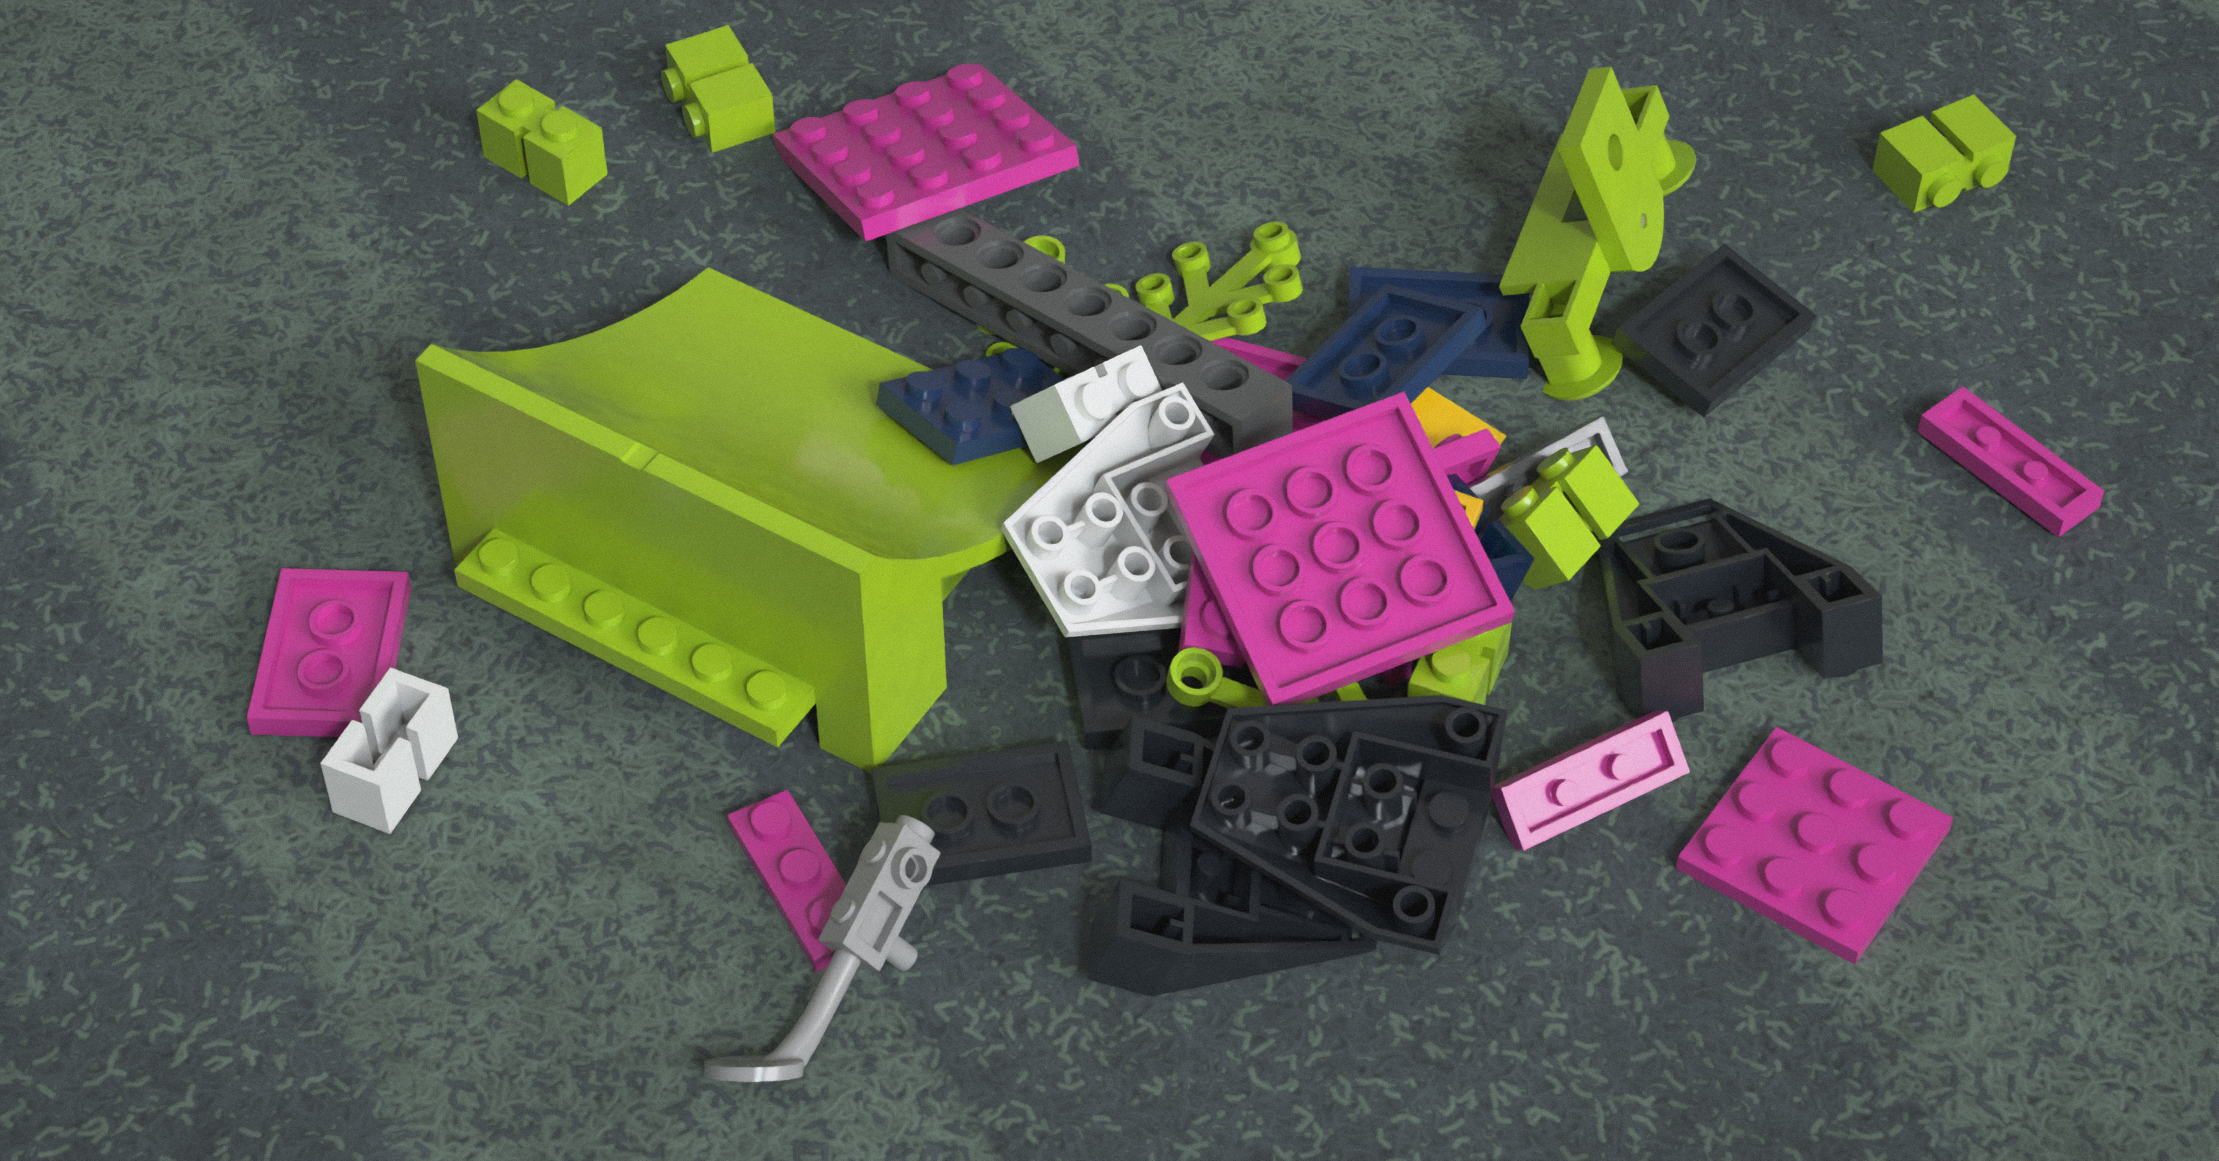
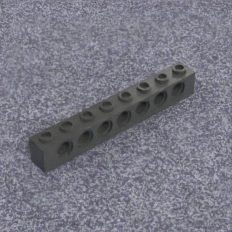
M961 208L886 234L889 268L892 277L1018 347L1035 353L1040 359L1071 376H1075L1141 345L1162 391L1181 383L1185 385L1215 434L1205 450L1221 459L1293 433L1292 385Z

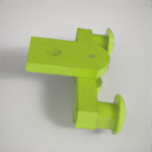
M1611 66L1588 70L1563 134H1560L1499 285L1503 296L1533 293L1520 327L1534 357L1539 358L1548 378L1543 393L1560 401H1576L1593 396L1605 389L1618 375L1623 361L1622 352L1611 344L1613 339L1606 336L1592 335L1589 330L1611 272L1616 274L1643 272L1652 267L1656 261L1663 238V197L1680 188L1689 179L1696 164L1695 152L1690 145L1682 141L1667 140L1664 130L1670 116L1658 86L1621 89Z

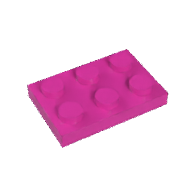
M281 568L247 714L251 735L340 737L352 720L362 723L360 708L390 667L396 669L412 591L409 572Z

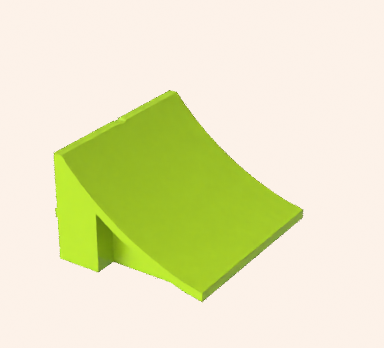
M709 267L680 289L652 306L603 329L565 342L538 348L504 352L456 350L431 344L415 360L454 562L457 566L454 571L458 587L777 748L816 704L820 748L871 774V769L882 767L947 688L943 601L971 568L984 564L1012 550L1000 529L1003 523L1091 442L1087 440L1039 463H1036L1029 446L961 464L951 465L876 405L880 383L907 377L913 372H927L933 369Z

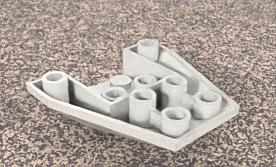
M1183 383L1130 404L1012 514L1000 528L1064 637L1182 627L1191 544L1165 491L1166 479L1204 466L1199 457L1215 435Z

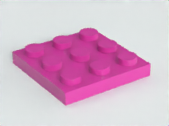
M1776 727L1680 853L1676 869L1843 959L1856 964L1950 831L1953 817Z

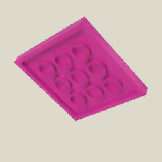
M981 64L957 65L949 69L947 75L926 82L914 81L902 84L894 93L874 100L860 99L852 101L845 105L842 111L821 118H803L794 122L791 128L773 134L775 148L783 161L865 242L1080 166L1076 144Z
M1405 392L1166 479L1165 491L1267 706L1303 703L1506 625L1513 620L1515 610Z

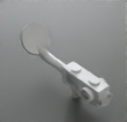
M899 815L895 823L880 822L871 840L864 847L858 864L840 899L833 906L831 916L818 939L820 943L834 952V955L805 1011L793 1029L778 1047L768 1055L728 1056L705 1060L704 1077L713 1080L737 1082L779 1081L802 1077L804 1075V1067L817 1048L857 969L880 972L886 960L895 968L906 971L915 963L918 956L917 949L900 937L899 933L921 890L929 882L932 869L941 854L930 845L935 835L930 827L906 815Z

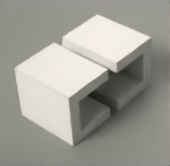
M1140 345L1040 391L1010 407L1036 463H1039L1097 436L1130 404L1159 393L1162 389Z
M390 667L360 708L362 723L352 720L320 763L332 812L391 834L420 793L419 778L428 781L458 739L448 688Z

